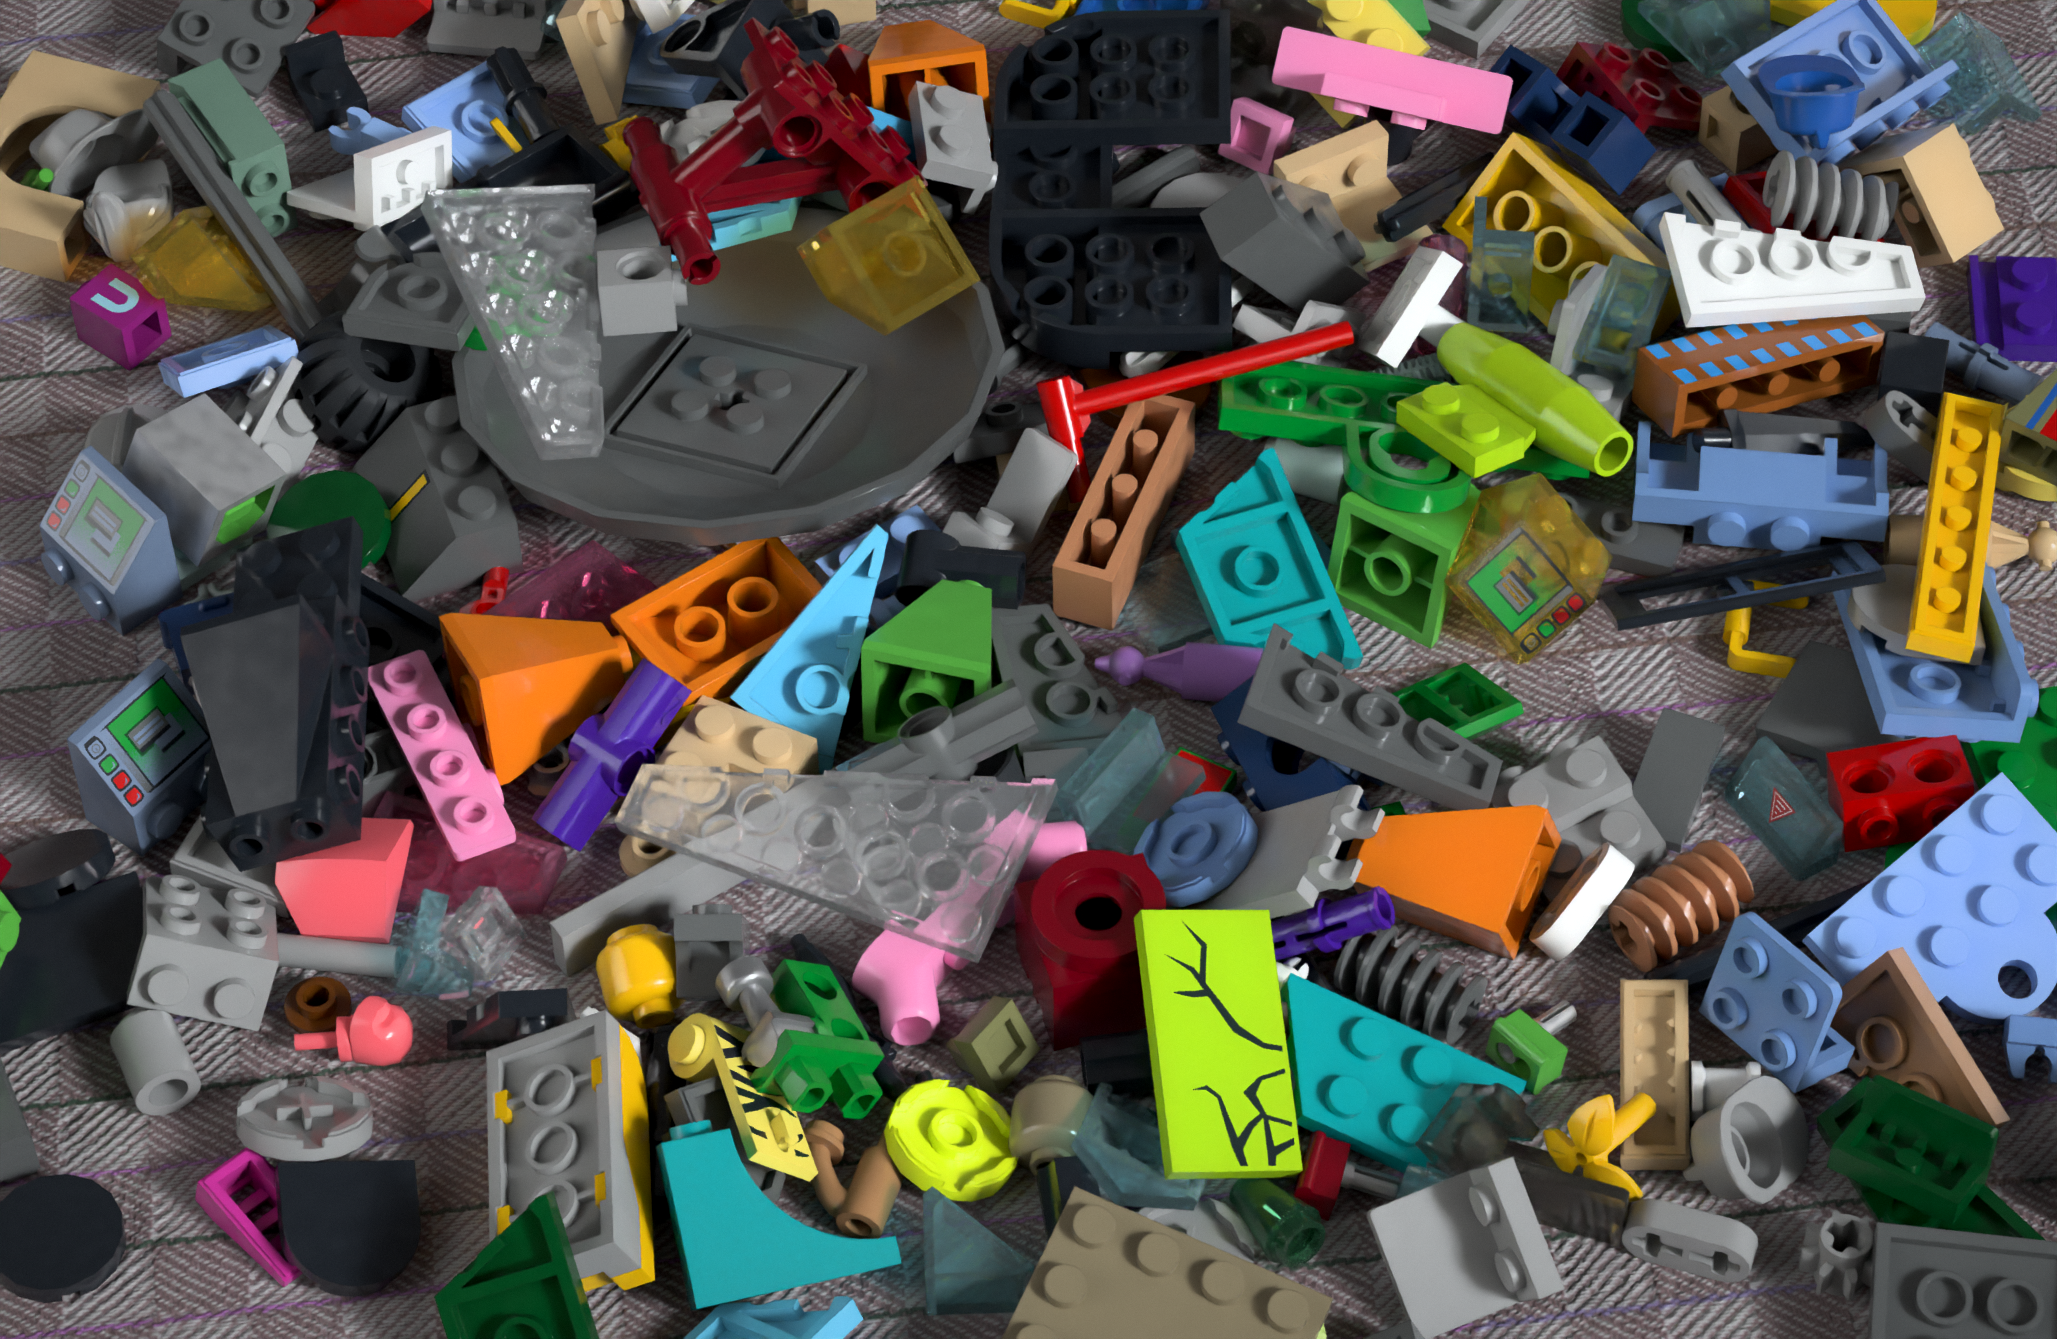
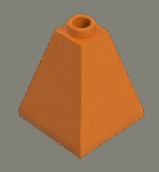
M932 20L884 26L867 61L872 108L911 122L908 96L915 82L920 81L937 86H951L959 91L982 96L986 122L991 123L987 59L984 44ZM991 135V141H990V144H989V145H990V151H991V153L993 152V139H992V135Z
M448 613L439 616L456 714L461 724L468 722L472 727L479 745L481 760L487 769H493L500 786L511 783L576 731L585 720L597 714L611 703L625 685L624 673L633 670L632 657L625 638L622 634L612 637L601 622Z

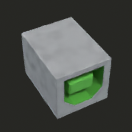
M205 393L136 429L121 471L133 485L166 514L172 542L197 567L265 530L287 475Z

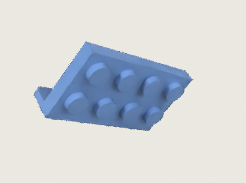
M1837 0L1735 60L1720 75L1733 90L1738 101L1748 109L1770 137L1777 150L1789 151L1793 154L1794 160L1801 156H1809L1815 160L1817 166L1825 162H1830L1837 166L1856 150L1853 144L1862 151L1888 130L1885 124L1894 131L1912 118L1920 110L1919 106L1923 111H1926L1952 90L1946 81L1960 68L1952 59L1932 71L1876 0ZM1790 55H1820L1846 62L1854 69L1861 82L1865 84V90L1859 92L1855 119L1852 126L1842 132L1830 134L1827 147L1822 150L1813 146L1807 136L1792 135L1779 130L1770 95L1766 92L1758 77V69L1765 62Z
M1986 561L1979 608L1986 645L1981 665L1975 666L1913 658L1893 653L1885 649L1887 640L1877 636L1867 628L1861 633L1852 624L1847 612L1852 588L1833 592L1880 734L1894 735L1904 739L1957 735L1958 740L1968 743H1975L1981 740L2020 743L2027 717L2032 718L2036 714L2039 702V688L2036 679L2030 678L2026 668L2023 644L2020 640L2015 639L2010 626L2009 607L2006 603L2001 602L1996 589L1995 570L1992 566H1988ZM1833 570L1832 576H1837L1838 574Z

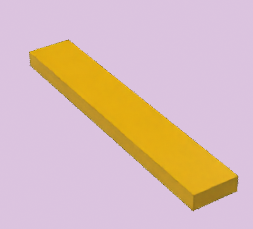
M1944 392L1938 413L1905 649L1970 663L1976 640L2005 406L1953 393Z

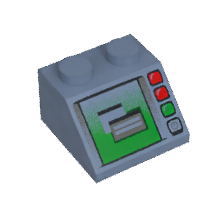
M90 445L82 450L39 524L45 552L41 554V561L47 573L58 585L62 586L67 583L78 593L82 605L95 620L100 621L104 618L124 636L183 597L167 516L95 448Z
M159 658L67 738L86 820L142 857L160 840L167 839L173 835L182 820L207 799L208 779L205 772L204 759L206 754L210 753L211 736L202 707L170 666Z

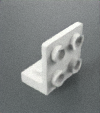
M431 126L355 153L354 168L287 191V205L309 210V215L316 219L339 218L354 222V228L361 231H367L374 225H379L380 228H383L390 224L391 221L401 218L453 189L452 131Z

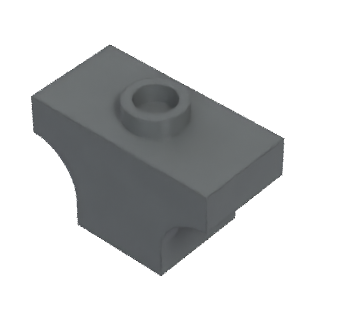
M699 904L692 906V914H674L676 997L678 999L686 1000L685 1002L723 1001L715 987L717 975L730 962L749 956L750 923L742 913L732 914V905Z

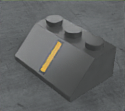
M456 395L405 408L353 466L354 473L359 474L375 485L391 512L392 534L384 554L399 594L414 602L482 583L484 574L494 567L507 568L509 575L524 571L517 520L494 463L483 453L460 425Z

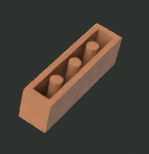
M1161 395L1128 405L1052 565L1053 612L1056 616L1113 631L1194 454L1195 402Z

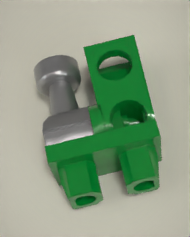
M755 956L741 957L727 964L717 975L715 987L728 1008L735 1011H744L752 1029V1032L745 1040L741 1053L744 1061H749L753 1066L760 1067L755 1069L749 1077L758 1093L784 1096L791 1110L796 1112L811 1113L821 1108L827 1101L835 1103L843 1118L861 1120L866 1117L882 1096V1089L872 1073L885 1055L877 1042L869 1040L863 1024L830 967L783 959L771 976L764 962Z

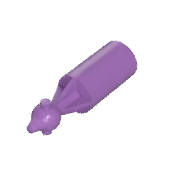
M1186 642V645L1144 658L1140 651L1132 646H1126L1115 650L1112 655L1096 658L1095 668L1110 674L1116 682L1123 686L1134 684L1142 677H1147L1180 693L1182 699L1219 702L1254 675L1263 648Z

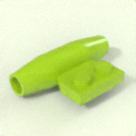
M1465 322L1450 327L1440 339L1437 347L1438 361L1460 385L1452 386L1448 382H1443L1439 385L1430 386L1422 392L1397 402L1396 423L1474 479L1524 458V452L1531 443L1550 455L1604 477L1619 472L1626 465L1633 451L1631 435L1590 391L1523 345Z

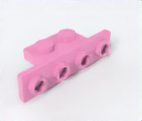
M1285 27L1282 31L1272 74V82L1276 85L1335 98L1333 110L1367 117L1369 108L1372 106L1393 111L1390 123L1425 130L1427 119L1491 134H1499L1502 131L1513 85L1512 78L1506 75L1293 27Z
M417 650L370 666L368 669V687L456 861H464L515 842V828L503 806L504 797L497 776L492 768L484 769L480 761V749L473 729L468 722L461 724L426 653L423 650Z

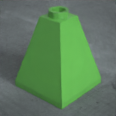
M1470 483L1466 501L1457 508L1440 513L1403 512L1370 502L1354 491L1344 495L1341 498L1327 571L1341 605L1431 649L1439 638L1473 544L1485 492L1478 490Z
M942 579L864 640L861 647L863 740L881 744L896 737L900 726L915 714L936 706H947L952 709L991 689L992 589L985 588L972 580L954 582Z

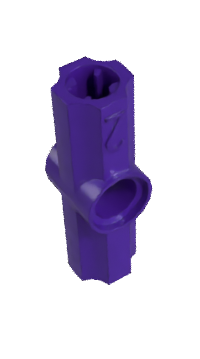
M643 658L604 714L592 715L576 730L568 748V757L571 762L539 806L532 819L552 835L580 852L617 798L630 795L640 788L656 760L655 751L653 750L654 745L692 691Z

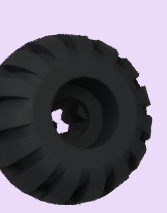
M339 310L316 323L300 342L297 359L303 365L292 384L294 399H303L300 405L308 419L311 420L316 417V424L319 426L316 434L326 444L330 442L336 443L337 450L358 454L365 448L368 450L405 408L441 399L442 374L439 359L434 355V348L350 336L344 332L342 321L346 310Z

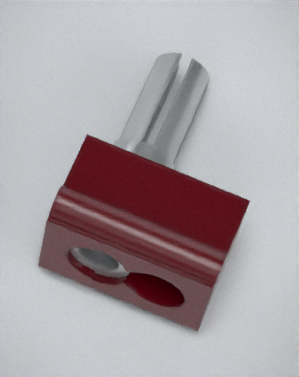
M1322 1131L1311 1132L1303 1153V1171L1297 1176L1289 1209L1294 1215L1301 1216L1306 1214L1329 1221L1340 1187L1352 1188L1393 1200L1399 1190V1178L1348 1161L1347 1158L1351 1144L1326 1137V1134Z

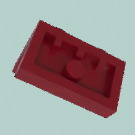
M1577 41L1556 73L1558 79L1578 96L1582 97L1588 91L1626 114L1643 135L1650 125L1699 132L1702 96L1694 89L1684 85L1671 71L1673 68L1671 61L1654 49L1644 48L1641 51L1622 48L1611 42L1599 45Z

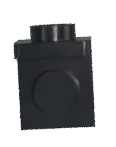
M333 30L285 47L284 55L290 90L315 133L328 129L332 125L337 126L348 122L346 111L350 107H358L369 113L367 97L345 61L343 42L337 31Z

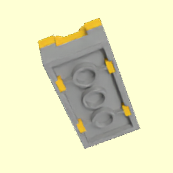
M603 1010L486 1051L489 1241L491 1242L497 1235L501 1234L528 1208L527 1206L536 1197L543 1193L554 1191L585 1292L613 1282L625 1291L655 1281L646 1086L637 1053L630 1037L620 1023L607 1010Z

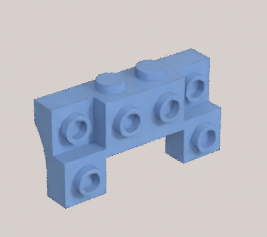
M1639 421L1632 521L1693 526V543L1782 550L1787 552L1820 546L1821 537L1880 542L1885 540L1889 516L1887 451L1876 442L1872 461L1837 458V438H1825L1822 456L1701 446L1699 457V453L1694 450L1692 445L1693 432L1687 434L1686 446L1650 443L1651 422Z

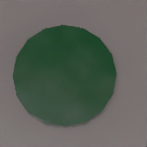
M332 470L312 474L291 486L275 504L267 524V540L353 516L363 530V569L370 561L374 566L385 552L392 534L391 512L375 485L357 473Z

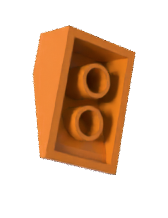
M779 537L743 541L614 612L610 617L613 626L623 635L625 640L642 659H647L692 691L682 705L687 706L696 704L702 695L716 700L730 697V694L822 586Z

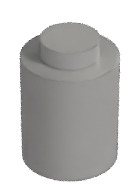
M150 1009L136 1010L125 1016L112 1032L110 1045L137 1108L144 1114L156 1116L175 1112L189 1104L198 1094L201 1081L173 1017L165 1011Z

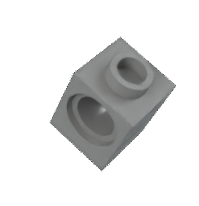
M671 246L597 251L598 293L603 336L677 331L676 306H687L688 300L686 279H684L681 269L673 270Z

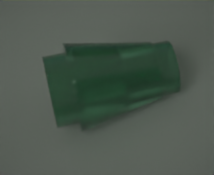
M1239 1178L1233 1185L1229 1194V1200L1271 1262L1283 1263L1286 1267L1294 1268L1305 1264L1317 1254L1324 1243L1326 1235L1325 1227L1321 1224L1320 1213L1317 1209L1265 1178Z

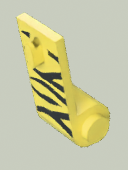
M703 1013L692 1014L683 1020L673 1030L668 1041L669 1062L674 1074L694 1083L719 1075L748 1160L810 1182L818 1174L797 1112L791 1110L784 1096L758 1093L749 1078L755 1069L760 1068L753 1066L749 1061H744L742 1058L741 1050L751 1032Z

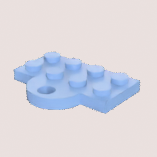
M2001 772L1818 925L1802 941L1842 987L1888 950L1903 947L1938 1003L1941 1001L1958 1016L1984 1025H2002L2005 1018L2010 1014L2027 1016L2047 999L2057 983V933L2048 917L2044 914L2057 903V832L2004 773ZM2016 966L2025 971L2031 981L2029 996L2023 999H2016L2005 994L1998 982L2000 968Z

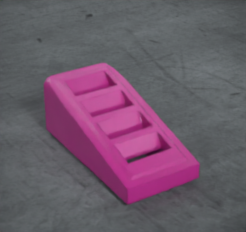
M246 1147L197 1182L195 1201L225 1233L282 1287H285L303 1273L296 1266H292L288 1261L286 1262L278 1253L282 1250L279 1235L271 1241H268L263 1233L278 1223L275 1169L264 1156ZM250 1184L256 1192L239 1204H236L231 1197ZM268 1201L274 1208L252 1223L247 1215Z

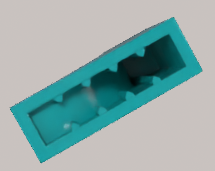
M710 1120L669 1128L672 1141L661 1143L656 1147L690 1311L902 1264L896 1236L879 1239L840 1237L806 1226L778 1208L763 1194L750 1177L736 1150L730 1128L713 1132Z

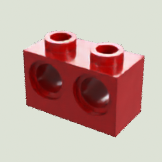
M1957 735L1936 738L1923 737L1826 753L1828 803L1845 852L1919 841L1974 795V780Z

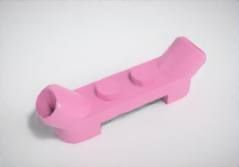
M1016 811L994 830L976 839L977 871L914 935L892 922L871 943L856 965L852 977V987L855 992L878 1006L880 1027L884 1037L896 1044L910 1046L925 1043L938 1032L941 1020L936 987L953 969L961 970L970 962L980 941L994 927L1001 928L1010 921L1015 914V884L1037 879L1056 861L1077 852L1087 851L1085 832L1081 825L1075 820L1037 824Z

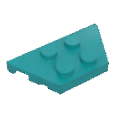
M1274 448L1267 449L1257 457L1255 465L1236 483L1231 481L1215 496L1213 504L1206 511L1198 512L1179 530L1175 541L1218 644L1264 648L1268 635L1275 623L1293 634L1290 642L1291 645L1314 659L1322 651L1343 664V669L1351 670L1358 668L1364 657L1276 451Z
M1290 973L1280 989L1281 1002H1287L1290 1037L1286 1044L1289 1067L1295 1077L1293 1098L1297 1125L1312 1132L1322 1131L1326 1134V1137L1351 1144V1150L1414 1179L1420 1180L1499 1111L1512 1103L1525 1089L1527 1081L1293 973Z

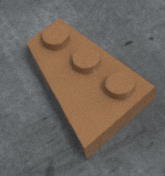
M1903 947L1888 950L1841 988L1842 998L1830 1027L1855 1047L1848 1067L1859 1077L1868 1075L1872 1079L1874 1075H1881L1993 1125L1997 1129L2011 1120Z

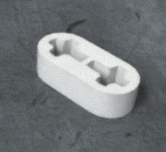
M1609 842L1597 847L1579 866L1537 920L1530 932V941L1554 961H1560L1565 958L1583 940L1628 882L1634 871L1635 865Z

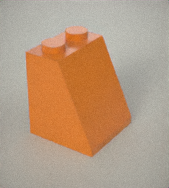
M1537 805L1384 816L1375 836L1369 839L1354 838L1346 861L1359 858L1363 862L1353 885L1358 894L1370 891L1377 886L1383 887L1391 898L1396 918L1514 961L1562 838L1548 809Z

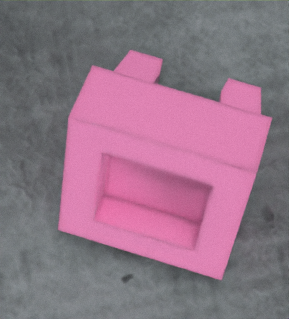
M1245 96L1234 99L1231 107V144H1220L1217 154L1255 171L1271 175L1274 171V161L1282 158L1291 148L1297 129L1292 126L1294 118Z

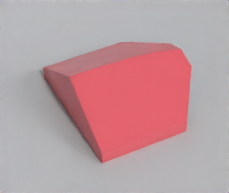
M362 818L361 840L276 862L274 883L301 935L389 944L414 829L411 819Z

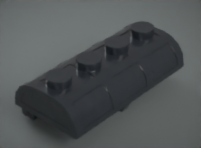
M571 122L492 167L488 164L478 169L476 176L381 229L403 256L406 263L414 262L413 254L422 252H438L457 256L469 263L470 270H472L471 266L484 261L512 260L529 263L552 244L591 230L621 212L636 206L640 202V193L633 183L631 174L614 163Z

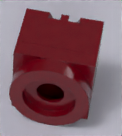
M1109 850L1077 852L1056 861L1039 878L1015 884L1016 949L1026 976L1032 982L1033 995L1036 1003L1040 1004L1042 1009L1043 1022L1054 1051L1079 1045L1080 1037L1147 1028L1134 917L1140 910H1166V897L1161 882L1148 867L1143 853L1129 856Z

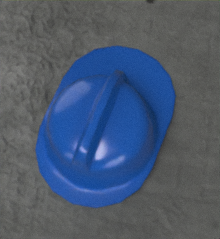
M1790 55L1765 62L1758 69L1759 80L1770 95L1779 130L1792 135L1807 136L1813 146L1822 150L1826 149L1830 134L1842 132L1852 126L1855 119L1859 92L1865 90V84L1861 82L1854 69L1846 62L1820 55Z

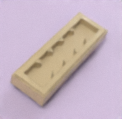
M1620 980V1107L1634 1095L1642 1092L1654 1100L1657 1108L1654 1116L1620 1144V1164L1622 1170H1685L1690 1165L1688 980Z

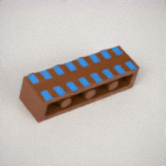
M1865 315L1732 324L1638 348L1631 401L1673 438L1692 433L1696 428L1718 426L1717 413L1720 409L1735 408L1737 411L1768 413L1867 387L1877 382L1885 332Z

